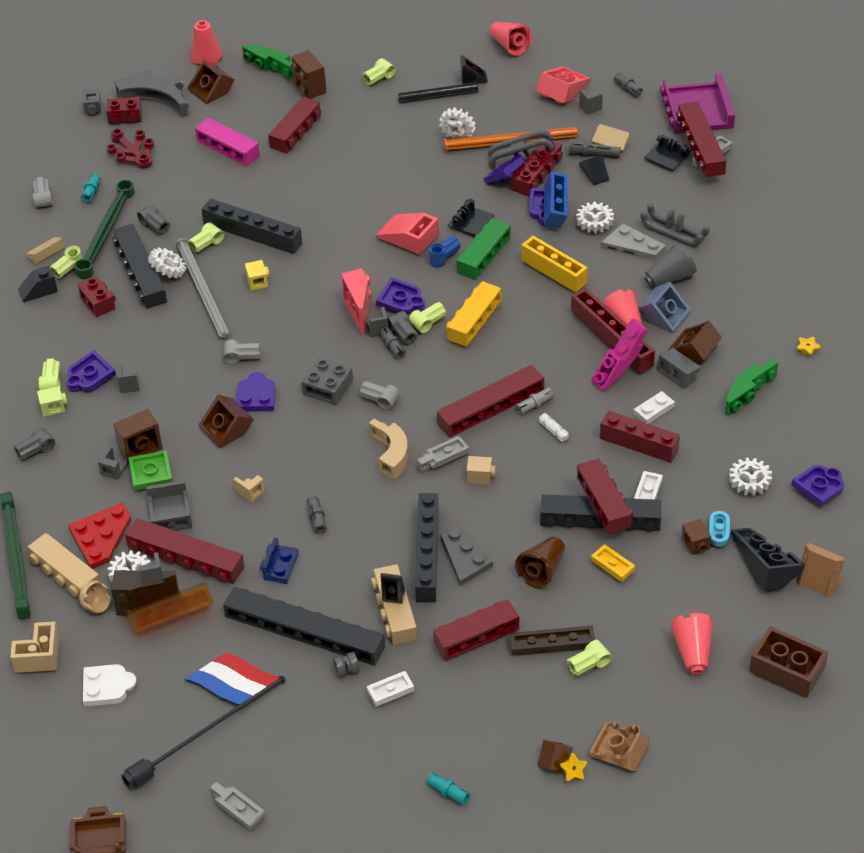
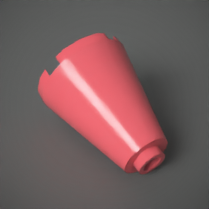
M204 20L198 21L194 25L190 57L195 65H197L196 63L201 64L203 60L217 64L219 59H222V51L209 22Z
M494 22L490 27L491 36L509 54L519 56L525 53L526 47L531 44L532 32L524 24Z
M621 289L611 293L604 299V305L626 325L629 324L631 319H637L642 324L636 295L633 290L627 289V292H623Z
M690 613L688 618H684L683 615L678 616L671 621V629L686 670L693 675H700L708 668L713 622L709 615L703 613Z

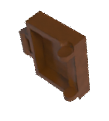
M107 806L88 808L85 818L71 819V853H127L125 815L122 813L110 815Z

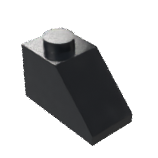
M50 265L33 270L18 288L23 302L58 292L55 276Z

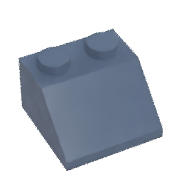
M671 282L655 287L638 307L648 323L669 332H673L691 310Z

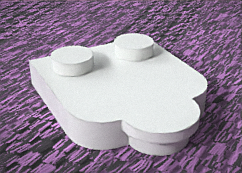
M118 664L84 667V707L122 702L126 698L127 692L132 691L136 685L135 675L131 672H126L125 668Z

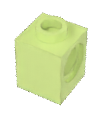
M60 386L37 391L43 417L65 412L64 404H67L65 393H61Z

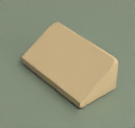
M599 124L592 143L621 147V152H623L630 142V133Z
M54 237L27 252L26 256L37 264L65 248L63 239Z

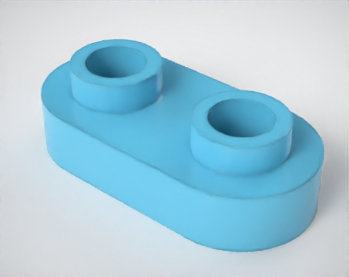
M715 511L710 515L709 520L711 544L716 547H723L729 542L730 517L723 511Z

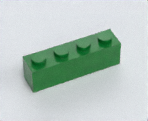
M494 218L488 224H485L483 230L475 236L473 242L466 247L464 253L458 256L456 260L457 273L477 280L511 238V225Z

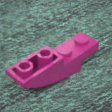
M637 319L630 320L614 350L609 349L591 379L602 391H606L621 377L644 346L641 344V341L648 329Z

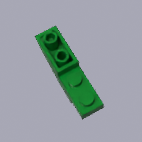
M242 46L244 60L266 72L273 69L292 80L293 71L291 69L290 55L263 46Z
M771 359L761 367L752 364L740 374L731 386L727 396L725 408L727 416L738 411L746 403L752 402L756 396V389H760L763 384L777 376L778 362Z

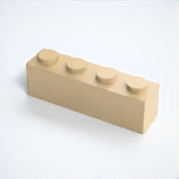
M47 533L28 546L30 561L34 565H39L46 575L54 577L60 586L64 585L72 596L79 598L81 588L89 581L100 582L98 573Z
M398 564L374 569V578H371L373 590L378 592L376 594L378 606L382 605L380 614L382 621L387 623L385 625L387 638L391 637L393 645L417 640V628L406 591L403 604L382 601L380 574L401 575Z

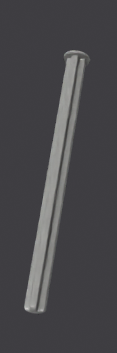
M181 238L176 242L175 246L186 263L219 337L226 339L230 334L188 245V239Z

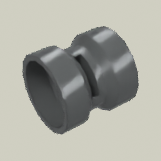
M354 652L347 653L344 657L340 655L333 657L338 677H343L349 672L353 674L359 672Z

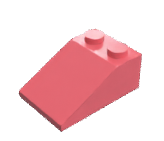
M562 66L541 72L536 91L541 93L543 97H551L555 99V102L564 104L571 101L586 86L590 78Z
M360 268L342 273L341 276L344 302L361 335H364L370 308L369 298H372L368 287L371 284L369 275H365L363 269Z

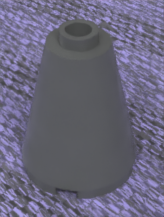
M677 243L672 246L645 273L646 277L644 279L648 286L655 288L667 282L672 283L693 276L697 272L692 257H688L685 254L687 250L682 244Z

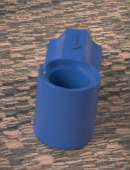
M451 236L440 244H432L429 247L430 265L433 267L443 266L445 259L460 249L461 244L458 239Z

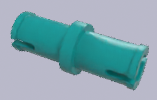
M94 173L90 176L81 195L83 202H91L93 195L98 190V184L101 181L100 175Z
M434 772L427 779L428 786L442 792V796L456 800L461 805L466 804L470 799V792L456 786L452 780L447 781Z

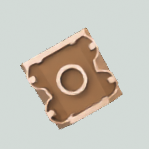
M807 543L801 560L805 564V568L797 575L798 585H803L825 595V598L835 594L836 588L842 579L841 570L844 567V557Z
M605 722L589 751V756L631 771H637V766L646 748H649V737L642 735L639 727L636 725H629L624 729L617 722Z

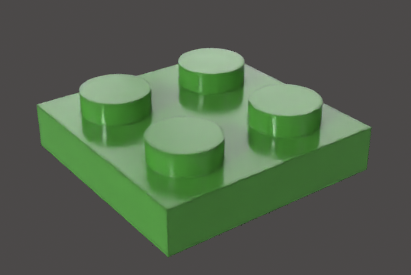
M167 450L128 457L134 491L146 489L147 486L173 482Z

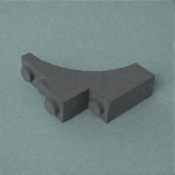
M148 70L114 81L116 94L119 98L140 97V100L155 101L168 105L176 110L181 117L188 115L187 108H189L187 99H183L182 94L183 82L181 78L178 79L175 73L158 78L157 75L153 74L152 70Z

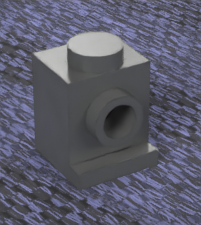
M83 90L84 112L89 114L101 112L100 90ZM96 96V99L88 100V97Z

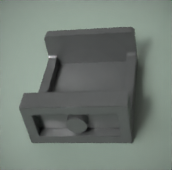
M184 480L146 487L151 523L174 531L192 528Z

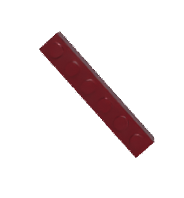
M699 102L678 104V111H676L677 120L680 121L681 130L685 132L686 141H689L690 150L694 152L695 161L699 163L700 171H703L705 178L725 175L726 159Z
M587 288L571 295V312L614 350L627 325ZM643 339L641 344L644 346L630 365L639 374L654 367L655 350Z
M533 365L522 368L479 391H475L437 411V424L451 438L528 399L529 395L537 394L544 390V377Z
M139 518L135 520L125 534L127 546L131 550L145 553L150 557H154V553L158 552L159 559L165 560L167 563L182 566L187 570L191 569L204 576H211L221 582L234 584L245 567L243 554Z

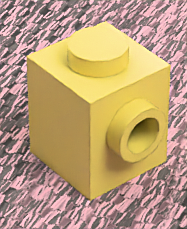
M263 261L245 263L246 277L250 290L268 287L267 277H269V270L267 266L264 267Z

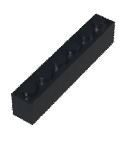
M211 198L201 209L204 225L212 223L222 231L291 254H295L302 245V234L299 227Z
M134 224L113 229L114 237H112L114 247L118 246V255L120 258L123 257L124 268H128L127 273L129 279L133 280L132 283L135 291H139L138 297L140 302H144L147 309L167 303L165 288L155 268H152V264L148 262L149 255Z
M418 493L415 572L416 602H436L439 528L438 493Z
M541 495L540 525L605 528L587 496ZM624 498L625 504L633 512L631 527L627 528V530L660 531L661 500Z

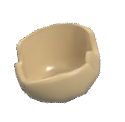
M89 581L80 590L79 600L82 607L89 612L103 613L111 603V597L107 593L108 587L99 581Z

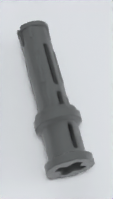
M570 139L569 154L578 153L583 154V156L594 154L620 158L621 147L589 144L588 141L578 142Z

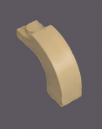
M373 419L369 422L370 436L389 448L379 458V471L395 480L405 470L408 463L406 435L394 422L388 427L385 423Z

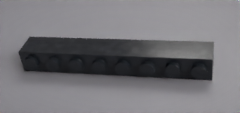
M234 586L223 604L226 618L342 656L354 652L358 661L373 666L376 665L385 649L384 634L378 631H371L356 624H349L319 612L315 613L300 606L287 604L282 600L278 601L263 594L259 595L250 592L244 588L241 589Z

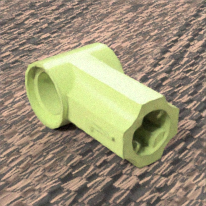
M381 58L375 63L373 68L362 74V78L365 84L370 86L383 77L391 78L396 72V67Z
M206 223L199 234L188 240V245L194 253H197L211 243L219 244L224 238V232L214 224Z
M68 247L65 250V255L50 266L55 278H62L70 270L75 269V263L78 260L83 259L79 247Z
M438 302L422 312L419 310L412 312L409 316V322L419 332L426 333L430 330L433 323L446 316V310Z
M47 359L43 363L42 376L39 377V390L60 386L59 361Z
M594 640L586 646L584 651L567 659V665L573 675L579 676L595 666L598 668L606 666L611 661L612 655L599 640Z

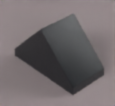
M462 55L460 57L462 84L474 82L482 84L488 81L485 70Z
M602 155L579 162V166L593 185L609 181Z

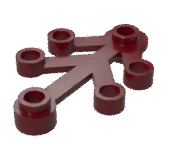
M113 129L111 133L112 142L116 144L121 143L125 148H118L115 144L111 143L106 146L107 153L115 154L116 162L118 163L131 162L136 163L139 168H149L153 161L150 152L154 147V140L152 138L145 139V131L137 130L135 132L136 140L133 145L125 138L124 132L121 129ZM144 140L145 149L143 153H141L139 150L142 141Z

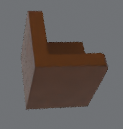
M543 739L538 765L549 770L564 772L560 764L570 758L573 747Z

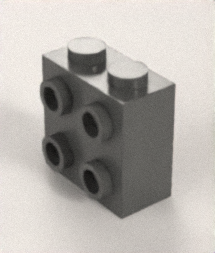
M318 357L301 381L303 395L337 405L353 382L352 368Z

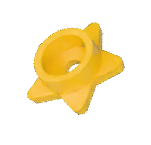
M800 337L798 339L800 344L796 349L805 355H811L816 349H820L821 346L815 343V337L808 339Z
M571 753L570 758L560 764V767L566 774V781H570L574 777L580 780L584 779L583 768L587 762L578 760L574 753Z

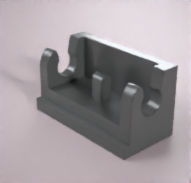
M672 348L659 355L656 370L684 389L697 379L693 375L698 373L701 367Z

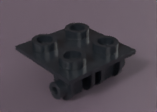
M662 134L657 136L656 141L658 143L644 158L673 171L691 151L686 144L677 140L674 141L673 138L669 139V137Z
M467 199L465 204L457 211V214L452 217L448 226L476 236L483 230L484 225L494 218L495 214L475 208V201Z

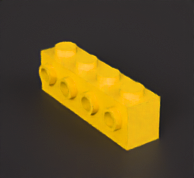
M535 236L530 237L521 244V260L574 292H577L587 284L588 267Z
M483 281L478 287H475L472 295L465 300L462 308L457 310L452 321L447 323V340L467 347L500 304L501 288Z

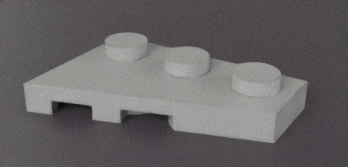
M623 223L602 241L603 248L614 247L619 252L626 250L634 252L636 256L656 260L666 250V245Z

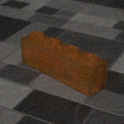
M202 582L126 612L132 631L138 633L213 604V600L207 584Z

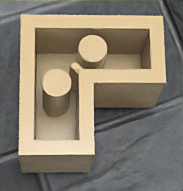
M56 622L34 623L33 640L12 641L10 658L15 673L57 670L59 633Z

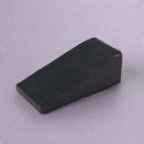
M381 573L382 601L403 604L405 587L402 575Z

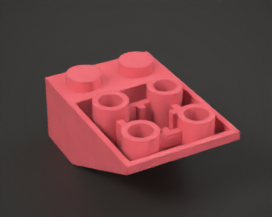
M426 213L396 214L376 234V237L420 255L439 235L438 218Z

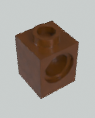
M702 519L683 524L682 539L691 555L710 549L711 535Z

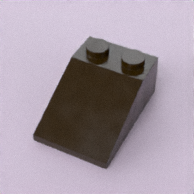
M114 570L111 593L116 614L123 616L139 615L179 601L181 596L176 571H162L164 583L143 587L140 571Z

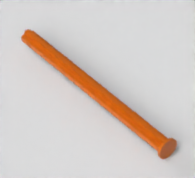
M576 127L547 130L551 133L553 139L578 136ZM530 132L452 140L445 138V152L454 149L492 146ZM540 136V137H536V138L527 140V141H525V142H530V141H533V140H536V139H540V138H545V137Z

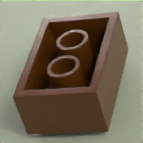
M769 626L751 655L749 671L808 697L826 667L828 651Z

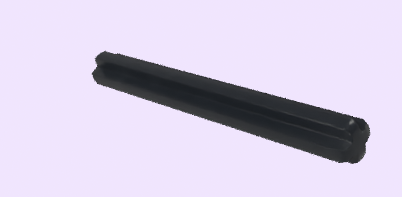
M474 82L403 92L398 94V100L400 103L474 93L478 92L479 87L478 83Z

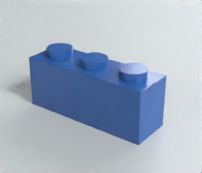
M551 171L544 183V225L561 228L568 216V175Z

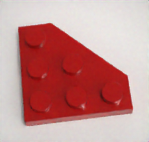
M122 502L68 524L71 534L91 569L110 562L115 547H118L124 536L123 532L126 526H129L131 522V515Z

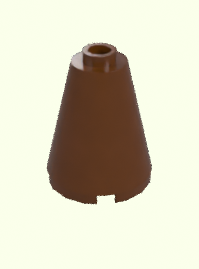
M550 537L522 552L515 560V569L518 576H523L526 580L525 583L534 588L545 587L550 583L565 551L563 541L558 537Z

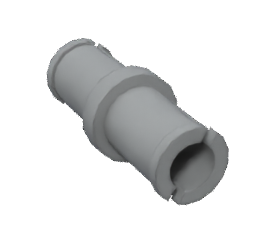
M547 387L537 394L529 395L528 399L517 403L516 409H520L519 414L523 415L533 408H539L542 403L554 398L553 392L549 393L551 389Z

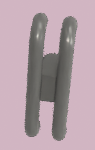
M541 129L496 143L488 150L489 166L494 169L497 159L512 154L515 157L521 151H523L527 158L531 154L529 149L540 145H545L548 150H553L554 145L551 142L553 136L547 130ZM540 136H543V137L546 138V139H544V138L536 139V140H533V141H530V142H527V143L525 142V141H527V140H530V139H533V138H536V137H540ZM511 146V148H508V149H505V150H502V151H499V152H496V153H495V151H497V150H499V149H502V148Z
M649 203L647 206L649 215L656 221L666 224L665 227L651 222L647 217V212L642 211L640 214L641 221L647 228L691 246L701 244L703 238L710 231L709 226H704L703 230L700 231L685 225L684 215L681 213L675 221V211L669 210L666 217L655 211L654 204ZM682 231H683V232H686V233H688V234H690V235L695 236L696 239H692V238L687 237V236H685V235H682V234H680V233H681Z

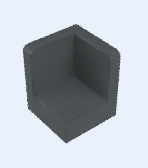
M580 90L579 106L588 115L602 110L603 95L597 93L589 96L584 90Z
M380 307L381 317L367 320L371 337L380 336V330L382 328L385 330V327H388V318L384 307Z
M117 365L121 393L139 391L138 373L123 374L121 365Z
M111 447L106 449L98 461L100 475L116 480L119 479L128 465L127 461L114 457L113 448Z
M158 552L154 553L156 563L139 566L143 587L164 583Z

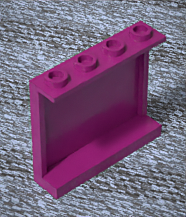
M722 73L715 74V82L668 87L666 79H663V86H660V94L663 96V105L666 106V115L669 117L670 128L673 127L674 134L685 133L681 130L680 121L677 120L676 116L678 104L697 101L712 130L734 128L735 113Z

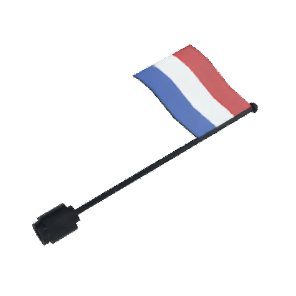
M224 653L185 678V681L199 685L218 698L235 704L237 707L155 761H146L142 758L125 769V773L121 775L124 784L129 789L138 788L154 777L155 765L279 683H284L285 677L274 676L256 668L240 657Z

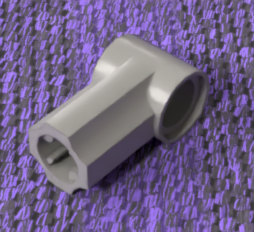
M37 177L33 181L35 208L52 206L53 202L48 179Z
M228 340L224 343L223 359L228 364H236L240 359H260V343L240 344L236 340Z
M364 381L361 385L360 396L377 402L385 410H390L399 398L400 391L393 385L383 387L369 381Z

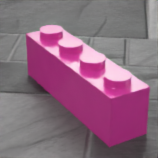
M207 118L195 128L198 142L246 167L260 156L258 142L217 121Z

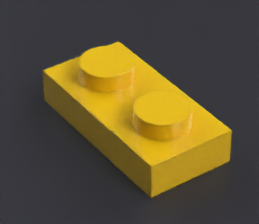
M605 544L591 555L593 563L620 582H623L635 571L633 563Z

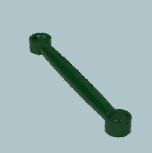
M121 180L117 183V195L105 214L84 259H80L75 263L76 275L79 278L86 279L94 274L93 262L109 236L125 200L132 197L135 193L132 181Z
M12 492L1 493L0 502L4 518L10 574L15 594L16 612L18 619L31 616L27 598L24 562L21 554V542Z

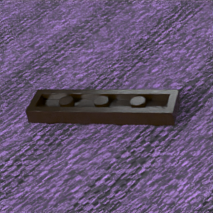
M593 625L510 633L512 655L586 648L590 642L595 640Z

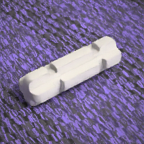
M543 413L539 416V422L554 436H557L561 442L569 438V433L562 429L563 427L548 414Z

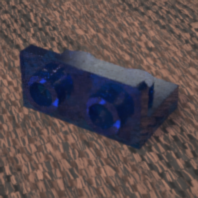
M274 538L272 544H269L267 547V556L261 562L260 571L263 572V578L266 581L287 584L299 551L298 548L279 545L278 538Z

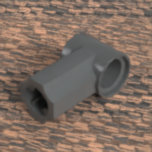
M151 204L137 212V217L142 225H149L162 235L168 231L170 222L160 215L155 205Z
M401 311L387 317L388 327L391 332H395L404 344H413L418 338V334L410 325L407 314Z
M40 427L33 431L30 438L16 444L14 450L19 459L24 460L39 451L48 452L52 450L55 446V440L45 428Z

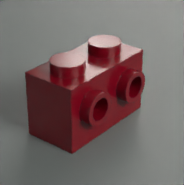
M140 97L107 99L106 112L109 124L142 122Z
M97 276L77 284L80 298L96 318L115 309L114 301H116L114 293L112 291L109 292L105 282L100 281Z

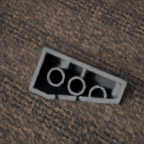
M751 528L731 530V534L754 579L764 590L773 591L774 589L784 588L805 568V564L795 554L791 552L786 554L781 551L780 545H772L766 542V537Z

